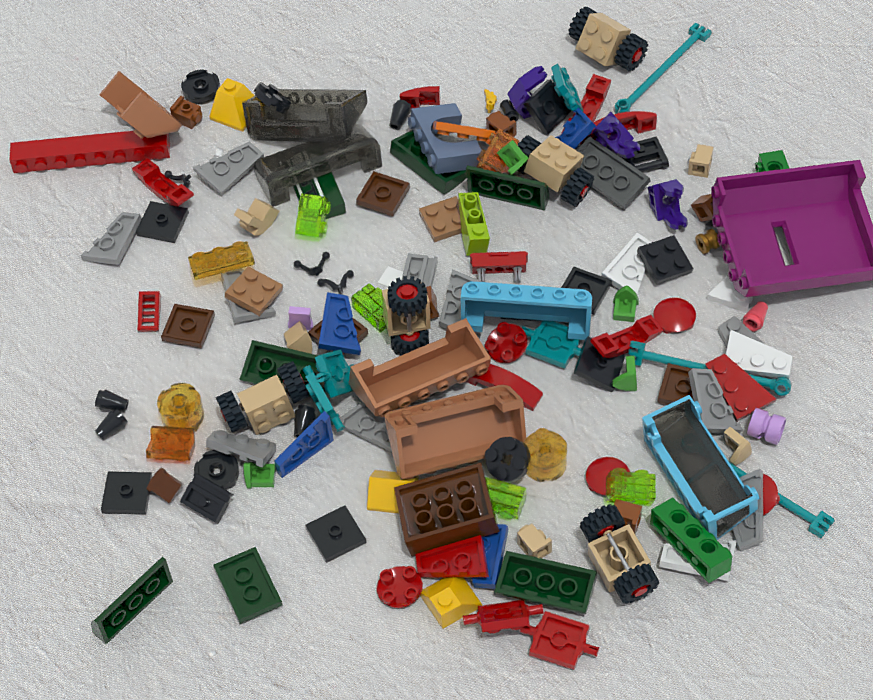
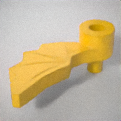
M484 89L486 109L488 113H491L497 102V96L493 92Z

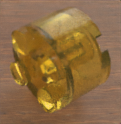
M187 383L170 385L171 388L166 391L163 390L157 399V407L165 429L178 434L196 432L205 415L199 392Z
M539 428L536 432L530 434L524 441L531 455L526 474L531 479L539 482L552 479V481L557 480L564 474L567 467V442L558 433L549 431L546 428Z

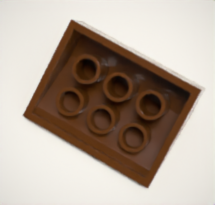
M481 462L394 487L404 540L411 557H414L417 553L479 535L484 537L500 532Z

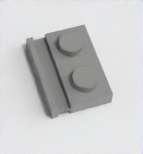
M408 253L401 280H403V276H407V279H410V276H414L415 281L419 278L421 283L424 282L425 287H432L438 257L428 258L427 255Z

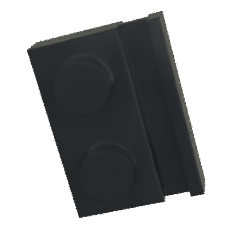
M194 473V478L186 488L180 502L213 522L219 523L229 504L228 501L234 494L200 474Z

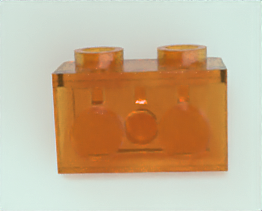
M151 427V440L146 449V458L155 460L169 459L180 462L190 461L196 447L195 431L193 428Z

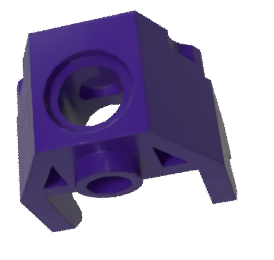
M542 66L534 67L518 78L507 93L515 110L523 119L532 117L523 104L532 95L530 90L541 84L548 75Z
M609 112L592 132L597 138L595 141L620 157L629 159L635 156L634 151L640 150V145L632 141L634 137L612 112Z
M677 179L648 187L650 207L657 221L664 220L670 228L676 230L679 229V225L684 228L688 225V220L681 213L679 204L684 187Z

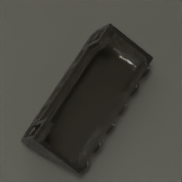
M279 89L278 93L281 96H286L292 101L290 108L285 114L275 111L277 107L267 106L256 96L242 102L247 132L254 140L341 143L349 138L368 100L366 90Z
M355 124L260 158L254 164V172L269 203L274 207L291 201L289 187L351 164L360 162L364 173L381 168V149L377 140L362 125Z

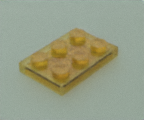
M238 241L227 247H216L212 251L205 253L196 252L188 257L195 280L255 265L254 257L247 241Z

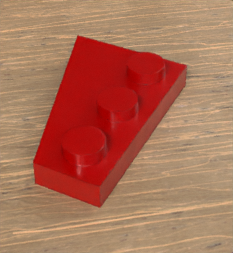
M725 353L705 363L707 369H712L724 392L722 396L727 405L731 406L737 422L753 414L756 408L762 409L776 402V398Z
M481 535L415 554L417 572L421 578L489 577L484 541Z

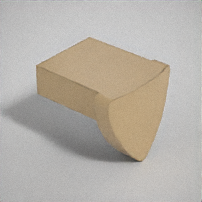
M299 321L284 333L287 342L286 346L289 349L312 354L311 338L305 326Z
M731 427L724 431L725 443L735 451L729 461L733 465L740 464L752 454L751 444Z

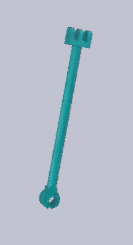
M694 23L689 28V35L691 36L627 99H619L615 103V114L618 113V110L619 113L630 112L631 105L698 39L705 42L711 36L712 31L706 30L704 26L699 28L700 24Z
M630 341V347L636 349H629L628 354L636 357L635 365L641 366L643 359L662 364L670 363L688 368L707 369L705 364L645 351L646 343ZM750 375L761 386L774 390L777 395L785 396L791 390L792 384L787 377L768 379ZM783 385L786 389L781 391L778 389V386Z
M695 434L685 435L681 446L686 453L700 454L711 462L714 461L700 442L698 436ZM731 464L739 478L748 474ZM778 493L780 497L779 504L811 523L808 531L817 537L822 538L830 528L829 525L835 522L834 518L821 511L818 516H815Z

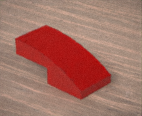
M440 86L407 90L400 93L399 97L400 100L407 101L411 105L410 109L420 108L421 105H440Z

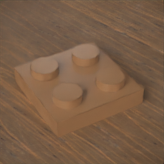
M457 196L419 208V214L434 242L462 233Z
M248 266L226 290L225 298L261 316L281 293L283 284Z

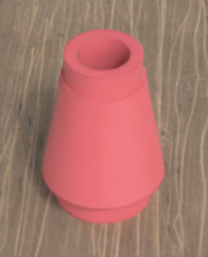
M759 301L743 316V324L749 330L757 331L763 327L768 310L767 304Z

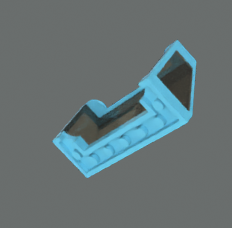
M688 395L642 417L644 441L689 513L694 518H697L701 525L718 540L758 510L759 495L754 487L744 486L701 420L702 408L697 401L694 402L691 396Z

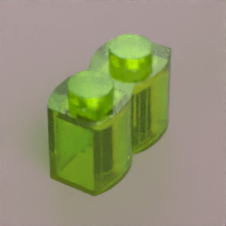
M301 193L295 234L322 238L323 234H326L328 223L325 222L326 214H329L331 207L327 197Z

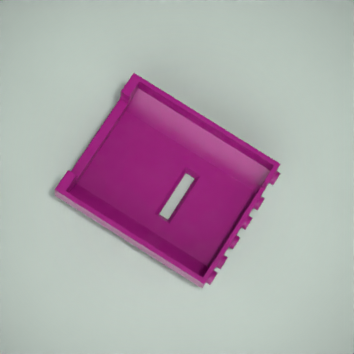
M861 160L716 178L714 186L711 188L713 197L712 223L717 228L718 243L722 245L724 251L723 260L725 264H728L729 280L733 282L736 291L744 297L873 280V223L861 191V186L866 178ZM782 227L793 261L791 265H785L774 228Z

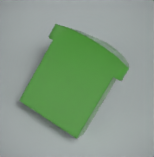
M513 140L497 152L509 167L507 171L510 175L516 172L529 159Z
M626 285L618 290L613 298V303H615L613 320L634 322L636 305H639V298L636 292Z
M626 356V373L612 380L613 387L624 391H637L634 356Z
M253 462L244 463V477L247 488L274 487L275 464H265L263 467H259L253 464Z

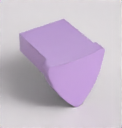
M289 307L288 328H291L299 321L305 326L306 330L313 328L311 308Z

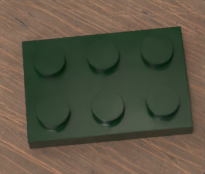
M256 547L213 565L240 624L283 606L282 600Z

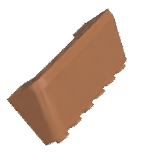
M465 318L448 325L444 338L374 367L371 359H367L351 366L349 385L375 416L385 417V414L390 411L406 408L414 401L425 400L435 392H443L456 383L462 384L466 382L470 377L483 375L488 371L491 358Z
M497 385L390 411L385 414V425L396 470L401 479H412L417 475L425 473L432 474L437 470L455 468L464 463H476L478 460L484 459L486 450L490 448L494 441L502 437L516 438L527 446L523 399L507 385Z

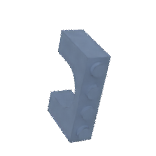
M456 103L412 108L411 115L408 117V126L413 130L415 140L419 142L421 151L426 155L430 167L432 166L435 174L466 170L467 165L477 168L481 167L483 151L476 140L451 143L442 141L434 136L438 132V130L432 129L434 121L461 125L462 114Z

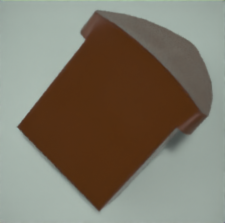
M161 467L150 480L147 490L149 492L153 491L165 501L171 503L184 484Z

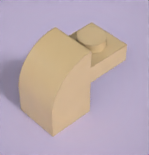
M255 198L248 212L237 208L234 216L240 219V227L255 236H259L273 224L280 211L265 201Z

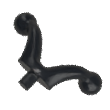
M169 170L164 173L166 178L183 181V185L187 188L191 184L189 181L191 178L190 174L187 176L185 174L174 176Z
M323 252L318 266L309 268L299 260L294 261V267L301 268L310 275L318 276L323 271L324 262L330 258V254Z
M348 270L338 285L329 279H319L317 284L322 287L326 283L333 291L338 290L339 294H342V288L347 287V278H352L354 272Z

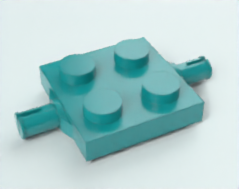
M558 63L552 66L553 75L551 78L556 85L554 88L559 97L563 96L565 98L564 102L569 110L574 111L579 107L583 111L578 91L570 81L567 69L561 68Z
M544 320L535 330L522 326L527 337L531 338L526 348L527 355L564 369L571 358L575 355H580L582 348L578 346L581 340L568 339L569 327L554 321Z
M341 349L314 357L319 372L316 375V379L321 378L317 380L320 383L324 381L325 390L330 395V398L353 391L349 385L350 367L354 364H347Z
M311 366L304 367L303 372L308 381V384L305 386L319 412L322 414L325 411L330 416L331 424L335 426L336 431H342L345 426L339 418L340 415L336 414L320 383L317 381L318 378L316 379Z

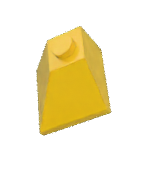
M227 78L216 92L209 117L210 120L243 132L262 108L263 104L244 84Z
M444 577L422 589L420 595L442 629L463 618V615H469L476 611L478 606H482V603L463 577Z

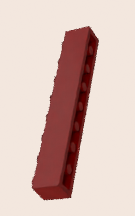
M133 131L12 142L10 143L9 161L14 173L143 161L146 158L150 160L170 158L169 134L152 138L144 136L142 139Z

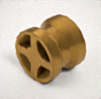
M709 229L705 234H698L695 237L696 244L703 254L709 253L712 248L717 249L720 247L717 238L718 234L713 229Z

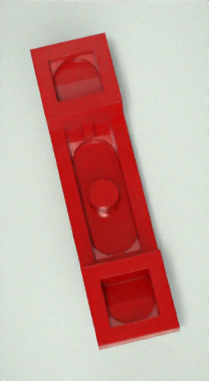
M595 74L591 77L586 87V94L581 101L583 112L592 122L595 121L611 85V79Z
M631 111L614 114L627 130L635 128L637 134L656 129V113ZM601 118L593 123L597 126L604 118ZM592 133L589 135L594 140L597 139ZM586 136V137L580 142V146L584 143V141H585L589 136Z
M148 158L132 168L135 175L151 192L172 206H179L194 196L193 192L183 184L178 186L172 180L166 178L160 172L159 166Z
M648 315L636 320L631 327L611 335L606 332L592 338L590 342L604 358H612L628 353L629 349H636L630 347V341L647 343L660 335L664 330L652 315Z
M493 364L489 365L488 371L483 375H475L466 381L474 386L478 383L487 387L497 385L510 386L523 399L524 408L534 411L543 396V392L530 382Z

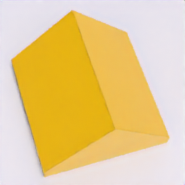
M374 470L369 477L367 510L399 514L394 487L418 481L419 475L412 479H401L397 472Z

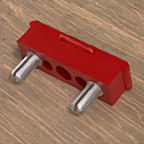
M526 251L470 254L472 274H478L479 281H481L482 274V282H485V274L514 273V281L517 283V273L519 282H521V273L526 272V263L528 262V252Z

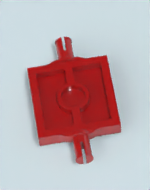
M524 600L478 606L477 614L463 615L464 625L478 623L481 625L482 632L497 633L501 629L508 628L519 630L524 628V626L530 625V615L544 614L543 605L528 606Z
M547 611L544 612L542 620L536 627L529 625L520 629V633L533 636L529 656L575 670L578 659L583 652L597 657L600 647L586 643L590 625Z

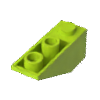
M478 192L458 193L462 240L466 256H470L471 253H487L490 236Z

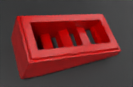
M139 291L138 332L159 331L161 312L160 291ZM145 302H155V304H145ZM144 309H155V311H144ZM155 315L154 318H144V316ZM143 322H154V326H143Z

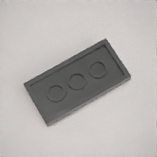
M590 136L577 149L579 153L584 155L580 167L594 175V181L590 187L623 210L651 182L650 177Z

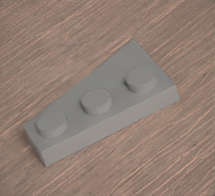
M249 141L228 151L223 156L214 157L209 160L210 162L193 167V170L222 196L264 158V154Z
M122 212L106 228L107 232L101 239L97 238L93 242L94 246L88 252L84 251L81 258L83 261L119 265L141 222V215Z
M761 469L740 477L744 486L754 487L759 495L758 510L733 528L738 547L741 550L763 542V471ZM729 483L719 487L726 509L740 503ZM745 508L728 515L731 524L747 512Z

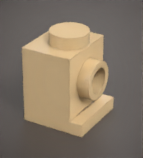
M697 145L696 152H692L689 160L688 175L708 178L713 157L712 146Z
M533 524L524 525L517 532V544L526 555L543 558L552 552V540L550 537L546 539L541 529L537 530Z

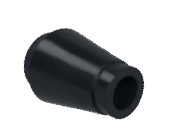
M397 100L393 104L389 124L392 129L400 130L410 115L411 105L407 101Z
M106 389L104 391L99 390L95 400V407L107 411L117 409L120 412H126L129 404L128 399Z
M299 405L298 409L295 410L294 436L296 438L314 422L316 414L313 407Z
M115 409L113 412L110 411L94 431L104 440L123 429L128 421L119 410Z

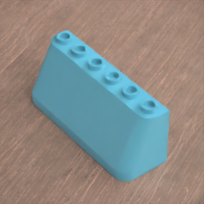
M474 281L467 282L462 287L461 320L466 318L474 332H483L484 316L569 322L568 339L585 340L588 336L590 337L592 295L587 290Z

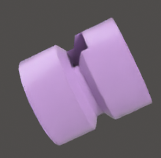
M756 408L751 417L747 435L758 439L763 436L766 442L778 445L786 424V417L777 414L769 416L768 411Z

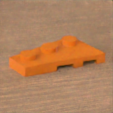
M439 121L433 122L432 129L438 130L437 134L449 136L450 132L457 133V137L469 139V135L477 136L476 140L488 142V138L494 139L495 131Z

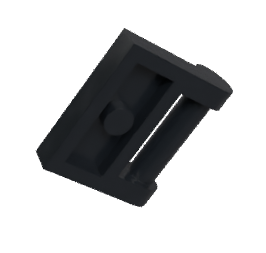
M657 136L637 141L640 145V150L633 152L635 154L634 157L629 159L622 157L623 160L641 172L660 167L662 169L669 167L668 158ZM657 157H658V159H659V160H655V161H652V162H648V163H644V164H640V165H636V166L634 165V163L642 162V161L649 160V159H653V158H657Z

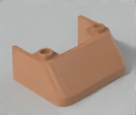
M120 71L116 73L99 94L118 110L116 114L134 127L133 132L142 139L144 136L152 138L177 132L182 127V124L160 103Z

